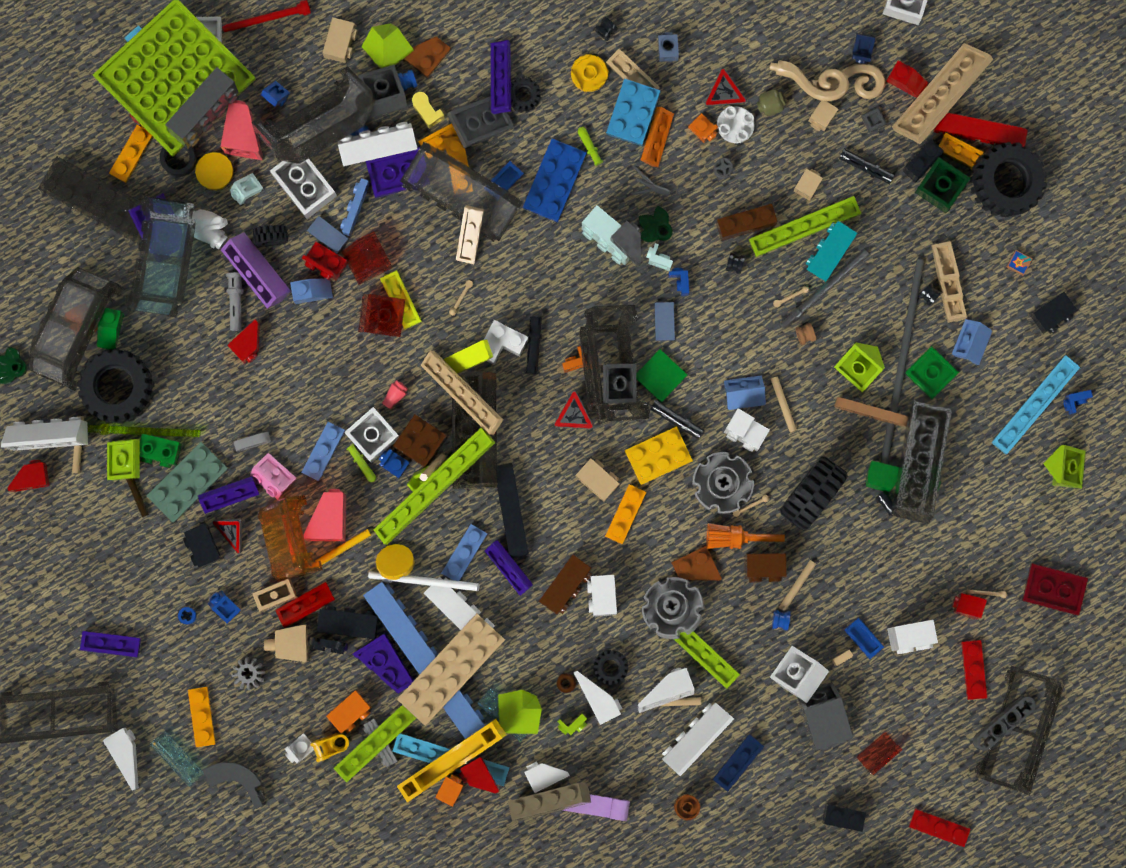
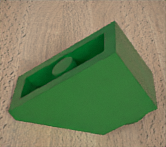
M102 307L98 322L97 347L109 350L116 349L124 317L122 311Z

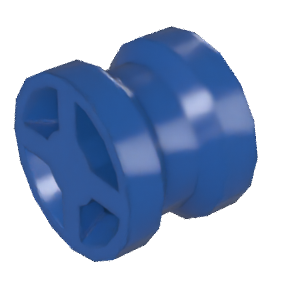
M412 69L404 74L398 73L404 91H407L410 87H418Z
M774 610L772 629L779 627L788 631L790 612L782 613L779 610Z

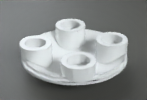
M729 106L718 117V132L728 142L742 143L753 134L755 127L754 116L742 107Z

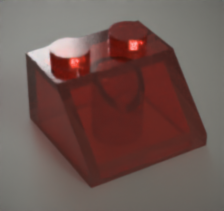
M374 231L357 239L342 251L358 285L393 268Z
M363 294L358 332L401 337L405 299Z

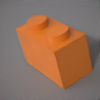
M355 690L326 717L341 734L344 732L348 734L356 727L354 723L359 718L363 721L371 714L369 710L372 707Z
M454 774L451 777L447 775L435 798L453 807L465 784L461 783L462 779Z

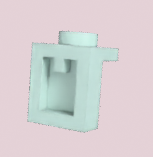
M251 173L234 182L230 192L232 198L239 205H242L246 199L261 192L263 187L254 174Z
M655 243L654 248L650 247L646 258H649L648 264L670 271L673 261L667 255H656L659 244Z

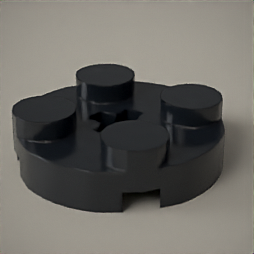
M310 637L309 645H312L311 649L325 651L326 647L331 648L330 652L343 655L344 651H348L349 645L344 643L342 646V642L319 638L315 642V637Z

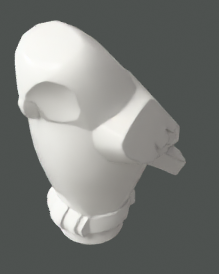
M184 209L174 214L181 229L185 230L192 237L210 244L213 249L215 247L221 249L228 239L225 236V232L220 230L228 224L226 218L202 209L197 211Z

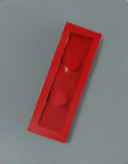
M325 582L275 611L281 624L286 628L334 601L335 598Z
M981 640L961 642L967 700L987 698L982 642Z
M914 809L908 826L909 828L965 847L971 830L970 828Z

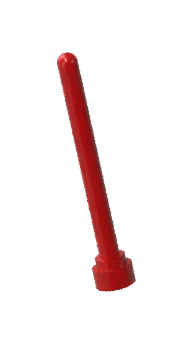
M302 0L295 7L223 25L222 31L229 32L298 13L299 15L303 14L306 16L311 14L308 0Z

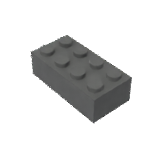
M216 67L165 124L170 134L187 149L190 146H195L200 140L199 136L212 127V122L215 118L221 117L225 112L224 108L237 99L239 92L235 82Z

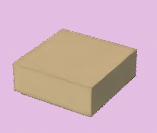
M847 650L831 659L834 666H838L852 658L853 654L850 650Z

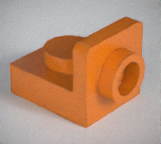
M702 113L688 126L703 143L707 140L712 141L718 134L716 132L718 126L716 124L713 125Z
M581 346L577 347L580 358L576 359V356L569 357L562 363L564 373L586 367V361H589L586 350H582Z

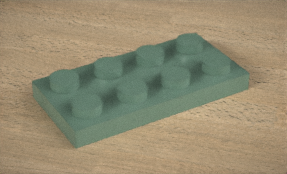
M200 442L147 497L175 523L198 500V495L205 493L228 468Z

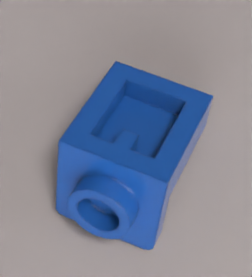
M275 81L263 89L261 96L273 106H283L290 92Z
M673 268L672 271H669L668 278H680V280L676 281L677 291H681V296H689L688 270L684 271V268Z
M1091 390L1065 396L1066 400H1063L1065 411H1068L1069 415L1076 413L1074 402H1076V405L1088 403L1087 399L1093 397Z
M391 449L388 452L384 451L379 458V461H381L379 465L399 479L410 464V462Z
M222 590L219 593L213 594L208 603L210 608L227 624L241 611Z

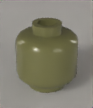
M776 89L760 94V101L757 102L760 113L764 112L766 116L780 113L784 110V106H786L783 93L781 91L778 92Z

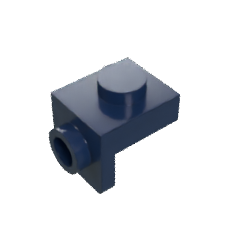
M860 33L856 34L852 52V59H855V62L861 64L871 62L875 37Z

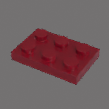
M1031 563L1022 601L1079 616L1088 578Z

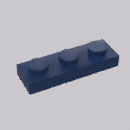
M748 734L712 780L728 792L764 746Z

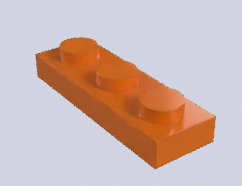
M656 107L641 157V161L653 167L659 166L674 113L663 107Z

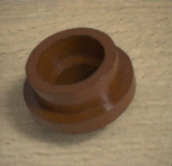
M566 673L558 677L557 687L561 692L569 693L574 690L576 681L572 675ZM563 680H569L570 685L564 687L562 684Z

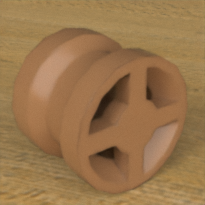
M807 323L802 328H795L801 346L805 345L808 341H816L811 323Z

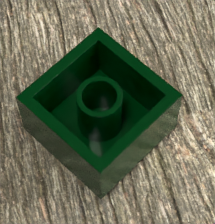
M938 157L915 193L944 213H947L970 180V177Z

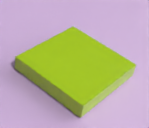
M131 439L107 442V480L140 478V440Z

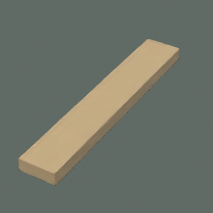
M430 350L421 366L489 435H494L504 419L435 351Z

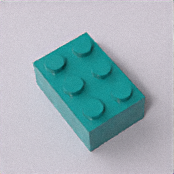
M840 221L836 224L832 222L827 230L829 233L826 240L822 238L816 247L819 251L815 256L811 255L806 262V265H808L806 270L825 282L858 234Z

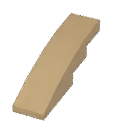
M951 241L932 245V251L947 323L964 320L967 318L963 303V293L959 281L960 275Z

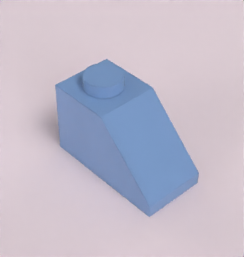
M306 279L290 282L295 304L333 298L330 280Z

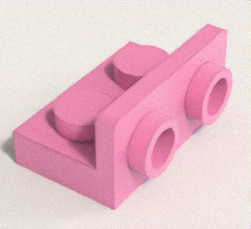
M269 453L253 467L250 473L255 483L260 484L271 497H275L277 500L281 498L282 494L297 479Z

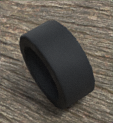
M185 146L183 147L189 154V162L182 169H174L168 164L167 156L169 153L162 147L160 163L163 169L174 177L189 175L197 164V155L192 146L189 149Z

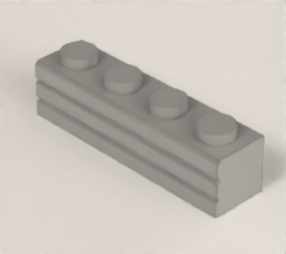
M373 719L364 724L363 730L366 734L370 735L379 726L376 720ZM389 744L377 754L381 756L383 766L389 767L398 762Z

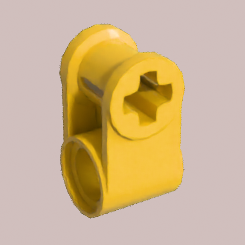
M335 733L311 742L310 746L313 747L317 756L316 762L326 760L335 754L345 751L349 746L348 738L344 734ZM339 737L344 738L343 746L336 747L334 744L335 740Z

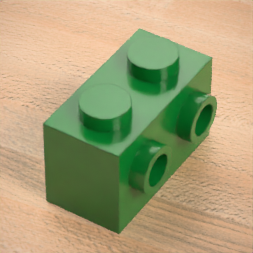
M142 434L140 439L141 462L152 464L153 461L160 462L159 466L171 468V465L177 466L182 444L177 441Z

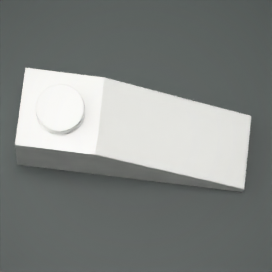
M687 668L671 670L638 704L639 713L693 695L694 687Z
M578 671L574 672L600 725L621 715L620 710L622 707L618 699L614 700L612 696Z
M122 728L105 738L103 742L133 791L139 788L136 744L133 741L136 738L130 729Z

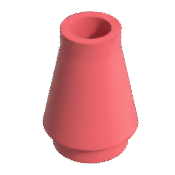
M396 380L391 384L382 404L392 409L393 406L407 395L408 388Z

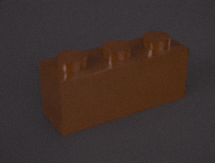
M769 204L717 219L716 225L720 239L724 241L776 226L778 221L773 205Z
M572 555L541 597L539 603L557 616L559 613L564 614L569 607V604H567L568 600L571 597L575 599L581 590L578 588L582 581L586 583L591 577L592 573L589 572L591 567Z

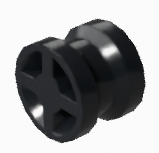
M603 17L601 24L596 25L594 30L604 40L608 41L610 35L615 33L618 28L611 20Z
M730 252L726 271L733 270L737 274H741L745 256H736Z
M931 282L918 297L924 299L926 304L930 306L942 292L936 290Z

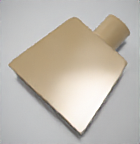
M308 625L276 630L275 639H264V650H275V656L279 659L309 662Z

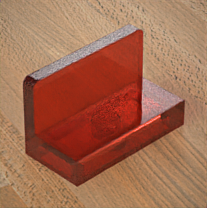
M884 732L857 756V759L871 775H874L903 749Z

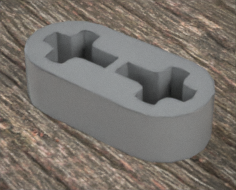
M264 432L234 441L233 443L236 452L270 443L271 439L269 432Z

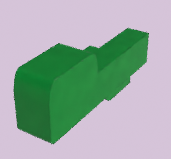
M871 461L868 466L865 483L868 488L890 492L895 485L935 495L939 491L941 483L939 480L942 466L921 462L916 472Z

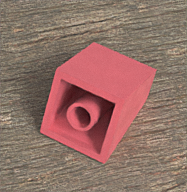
M235 100L234 103H229L221 141L222 150L226 155L263 160L251 110L243 101Z
M328 489V492L323 493L303 535L304 540L346 541V495L340 489Z

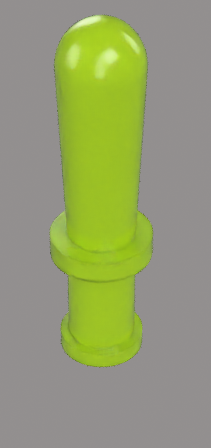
M579 127L577 132L588 150L587 154L592 157L595 166L603 163V160H601L597 153L598 148L594 147L586 128Z
M352 444L346 450L350 452L354 458L353 462L358 464L369 482H374L376 475L363 459V454L360 455L355 444Z

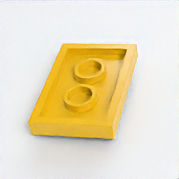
M677 426L625 450L640 485L693 462Z

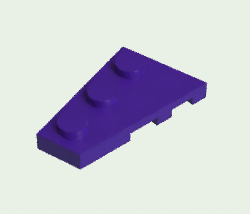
M386 633L352 654L398 694L407 689L414 681Z

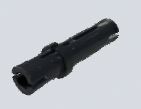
M845 148L839 157L840 160L870 174V177H876L889 185L895 173L880 167V164H874Z
M530 317L529 333H527L529 339L525 374L538 375L540 339H542V317Z
M655 400L650 410L679 427L681 432L685 431L697 440H699L704 432V429L692 423L691 419L684 418L658 402V400ZM661 410L666 411V412L669 413L670 415L674 416L676 419H673L672 417H670L669 415L665 414V413L662 412ZM679 420L688 425L689 427L693 428V430L681 424Z

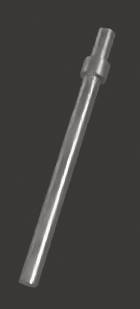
M863 249L798 308L795 307L790 312V315L780 323V326L785 330L795 320L798 321L809 307L865 259L869 253Z

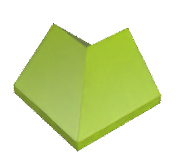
M391 23L373 26L362 45L364 51L380 69L391 65L395 66L414 51L399 28Z
M857 342L834 366L837 371L862 393L885 368L877 346Z
M1061 445L1043 463L1053 476V486L1082 489L1085 450Z
M524 690L499 694V724L505 733L538 734L542 708L537 696Z

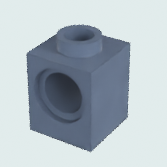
M665 32L662 35H658L659 62L678 61L677 34ZM665 43L672 44L673 48L671 50L664 49L663 45Z

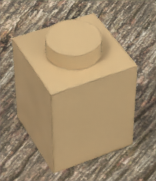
M821 101L809 119L811 127L817 131H825L836 115L838 108L827 101Z
M806 169L794 192L810 201L823 179L820 177L821 174L816 170Z

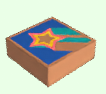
M1015 250L1006 267L1024 276L1033 258Z

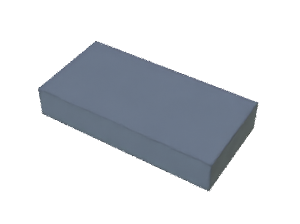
M320 216L316 218L307 230V232L336 254L340 252L349 240Z
M674 302L654 303L655 341H675Z

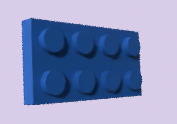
M551 139L523 209L558 223L587 152Z

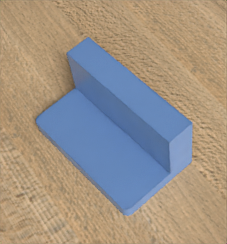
M965 319L952 355L968 359L972 363L979 365L992 330L981 322Z
M762 375L724 381L728 410L766 404Z

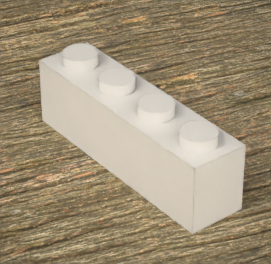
M407 122L398 123L396 127L391 128L383 126L374 132H370V130L362 131L356 136L344 135L341 139L337 140L343 166L417 149L412 124Z
M430 586L424 592L460 630L476 613L478 615L481 613L476 606L472 605L470 607L465 602L467 598L460 591L456 593L452 588ZM488 618L485 619L492 628L495 627Z

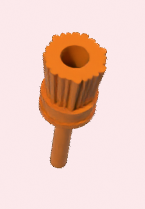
M707 524V549L720 547L741 549L743 544L748 543V541L785 542V534H748V531H744L741 525L723 526Z

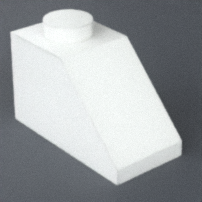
M537 761L526 766L528 770L524 772L534 793L570 776L567 771L544 763L538 765Z

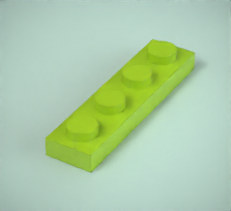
M694 631L689 635L682 632L679 635V639H673L726 689L740 675Z

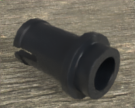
M883 491L876 497L877 503H880L888 515L891 516L899 508L889 497L890 493Z

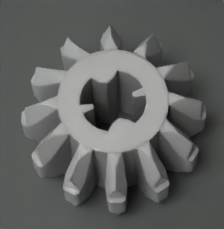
M246 657L245 664L242 660H238L240 668L233 666V669L237 670L238 673H233L232 677H238L234 681L235 684L242 682L240 689H244L247 683V689L252 690V684L256 688L259 687L256 680L264 681L263 678L259 677V674H265V671L258 670L263 666L262 663L255 666L257 659L254 658L250 664L249 657ZM247 668H249V671H253V676H250V679L244 676Z

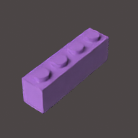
M245 232L230 238L222 247L221 251L267 309L282 302L291 292Z

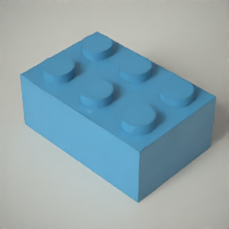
M624 78L606 134L643 147L661 93L660 90Z

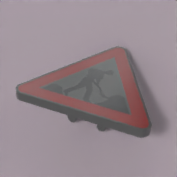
M721 69L706 99L705 106L745 104L746 98L727 71Z
M577 391L571 393L554 423L555 427L594 428V424Z
M240 519L214 520L212 522L236 553L240 554L242 552V521Z

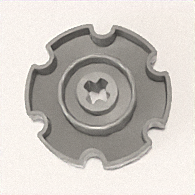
M717 452L707 456V464L699 463L693 474L692 485L698 487V491L694 494L696 499L707 510L716 507L718 514H728L739 510V502L744 501L747 503L753 493L754 481L748 478V475L752 473L750 466L738 455L731 459L728 452ZM723 478L728 483L724 488L720 487L721 483L718 482V480L721 481Z
M669 577L664 584H661L659 581L653 584L644 596L645 601L648 602L647 605L642 606L644 621L650 629L657 628L656 633L662 638L679 639V635L682 632L689 635L702 621V617L698 613L704 610L703 598L696 587L689 588L690 583L688 580L679 577Z

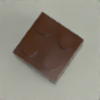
M414 414L393 447L425 468L431 463L448 437Z
M786 553L746 554L744 556L745 579H749V583H760L762 579H769V582L782 581L783 578L787 577Z

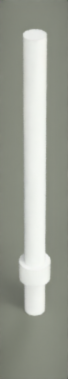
M369 571L368 575L369 579H378L387 583L395 581L479 591L480 588L479 583L410 575L402 576L397 580H390L382 577L376 571Z

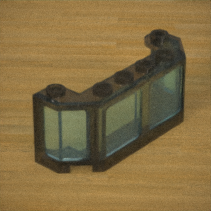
M144 196V200L142 199L140 203V211H143L146 219L143 220L141 226L143 238L140 239L138 245L140 257L139 259L137 258L135 264L137 276L133 279L132 283L134 291L126 295L125 306L132 312L140 311L176 318L178 314L177 307L182 305L184 301L196 226L195 219H192L194 204Z

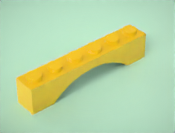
M495 719L397 785V788L405 800L409 802L501 740L507 734L497 719Z

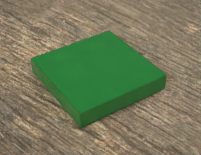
M932 346L905 372L931 400L959 373Z
M659 349L636 373V380L662 403L688 375Z

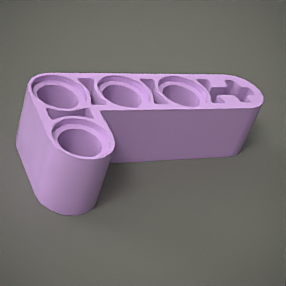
M590 794L591 803L563 810L627 821L630 801Z

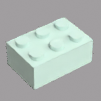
M596 205L582 222V234L589 240L593 238L598 243L597 247L603 252L608 251L613 255L611 258L617 264L623 263L626 265L630 259L610 241L611 236L621 225Z

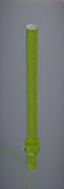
M102 423L100 425H87L89 433H100V435L112 433L179 437L201 436V430L109 426V424Z

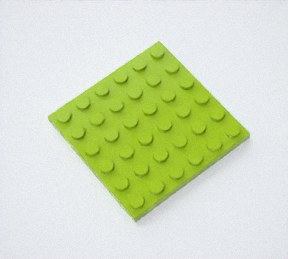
M173 0L93 74V77L172 157L184 145L170 134L165 124L216 67L235 82L239 92L238 96L256 80L255 76L179 0Z

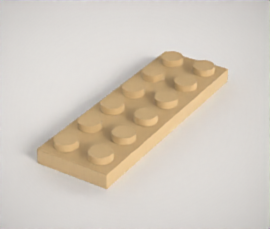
M964 43L892 126L894 131L921 144L993 60L992 56Z
M476 613L397 700L426 726L505 639Z

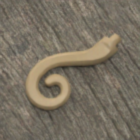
M779 60L778 64L772 62L770 64V70L776 71V75L793 79L808 95L820 101L838 100L846 94L849 88L847 76L838 69H827L821 73L818 82L820 87L825 90H830L832 87L831 83L827 81L828 78L834 77L839 80L838 88L832 91H823L813 86L796 65Z
M858 63L841 70L847 78L859 73L873 76L876 81L873 90L866 91L863 88V84L869 81L868 76H860L854 83L856 93L864 99L878 97L885 88L886 80L884 74L874 65ZM834 77L827 79L832 85L830 90L821 88L818 80H812L811 84L820 90L832 91L839 86V80Z

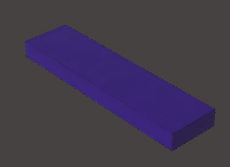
M509 40L491 43V112L493 114L511 111V48Z

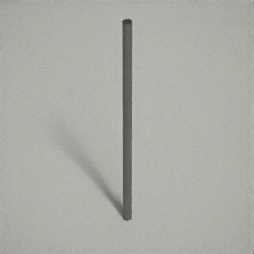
M921 259L916 261L890 411L897 413L924 266V260ZM887 423L880 463L888 464L894 424Z

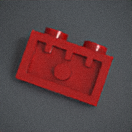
M318 242L314 243L307 256H302L305 262L304 265L312 271L314 269L321 272L320 275L327 280L332 278L337 281L348 264L346 259Z

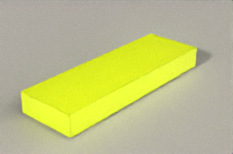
M396 270L381 277L380 280L404 330L422 322L398 271Z
M486 339L443 360L457 374H460L493 358V354Z

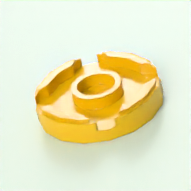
M586 54L574 61L571 68V78L578 89L584 92H594L605 85L608 79V68L600 57Z
M212 152L205 154L199 159L196 164L195 173L197 180L203 187L208 190L217 191L224 189L231 182L234 169L232 163L225 155Z
M393 544L383 548L378 553L375 561L380 575L390 580H397L402 576L409 575L415 563L411 550L400 544Z

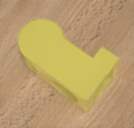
M417 92L413 95V106L429 129L445 119L440 109L435 112L429 103L428 96L424 92Z

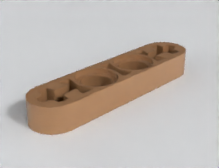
M837 397L834 405L835 408L902 427H907L909 417L845 398Z

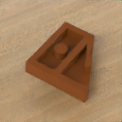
M434 37L412 47L414 51L403 60L429 78L450 52L451 47L438 37Z
M706 546L671 562L679 578L700 581L722 580Z

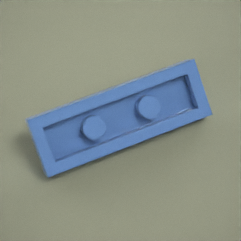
M361 178L360 183L355 184L353 190L355 197L353 201H349L347 219L343 218L340 227L343 229V235L349 237L352 235L370 185L368 180Z
M327 422L301 473L319 481L345 430Z
M470 524L441 574L451 580L460 581L487 533Z

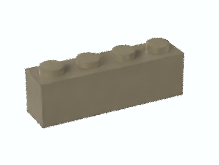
M576 783L510 800L508 804L511 819L522 821L591 803L588 784Z

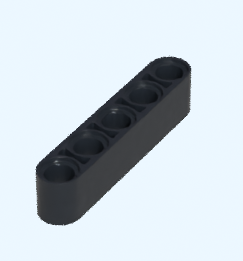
M513 464L495 465L493 467L509 555L511 558L529 555Z

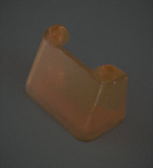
M305 495L285 497L259 510L258 518L261 522L272 569L271 573L278 582L323 570L321 561L316 562L312 559V556H314L313 552L307 553L299 516L304 515V512L301 511L302 506L307 505Z

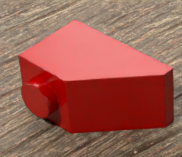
M899 60L886 81L915 98L928 85V82L915 69Z
M254 320L227 345L244 364L247 362L251 363L258 356L256 353L259 351L260 324Z
M31 460L29 464L23 465L7 487L8 491L18 492L50 486L47 464L41 462V460Z
M960 593L958 597L955 596L953 599V612L972 619H981L987 600Z
M482 757L460 768L462 772L459 775L464 784L468 782L469 786L495 794L500 792Z

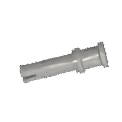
M226 273V277H228V289L226 292L230 298V331H242L241 295L244 293V289H242V276L239 273Z

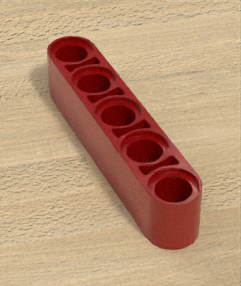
M947 113L934 128L933 132H942L943 135L948 133L953 137L962 136L963 139L972 141L977 139L982 143L992 145L994 143L1001 145L1007 142H1011V144L1021 143L1022 147H1024L1028 130L1022 127Z

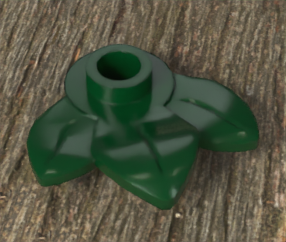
M657 206L653 216H639L640 226L644 230L641 233L643 241L652 243L656 240L667 241L671 238L673 229L668 224L669 215L662 207ZM661 229H666L667 233L665 235H661L659 231Z
M7 347L5 356L0 355V384H10L15 378L22 377L27 372V365L21 359L20 352L15 348Z

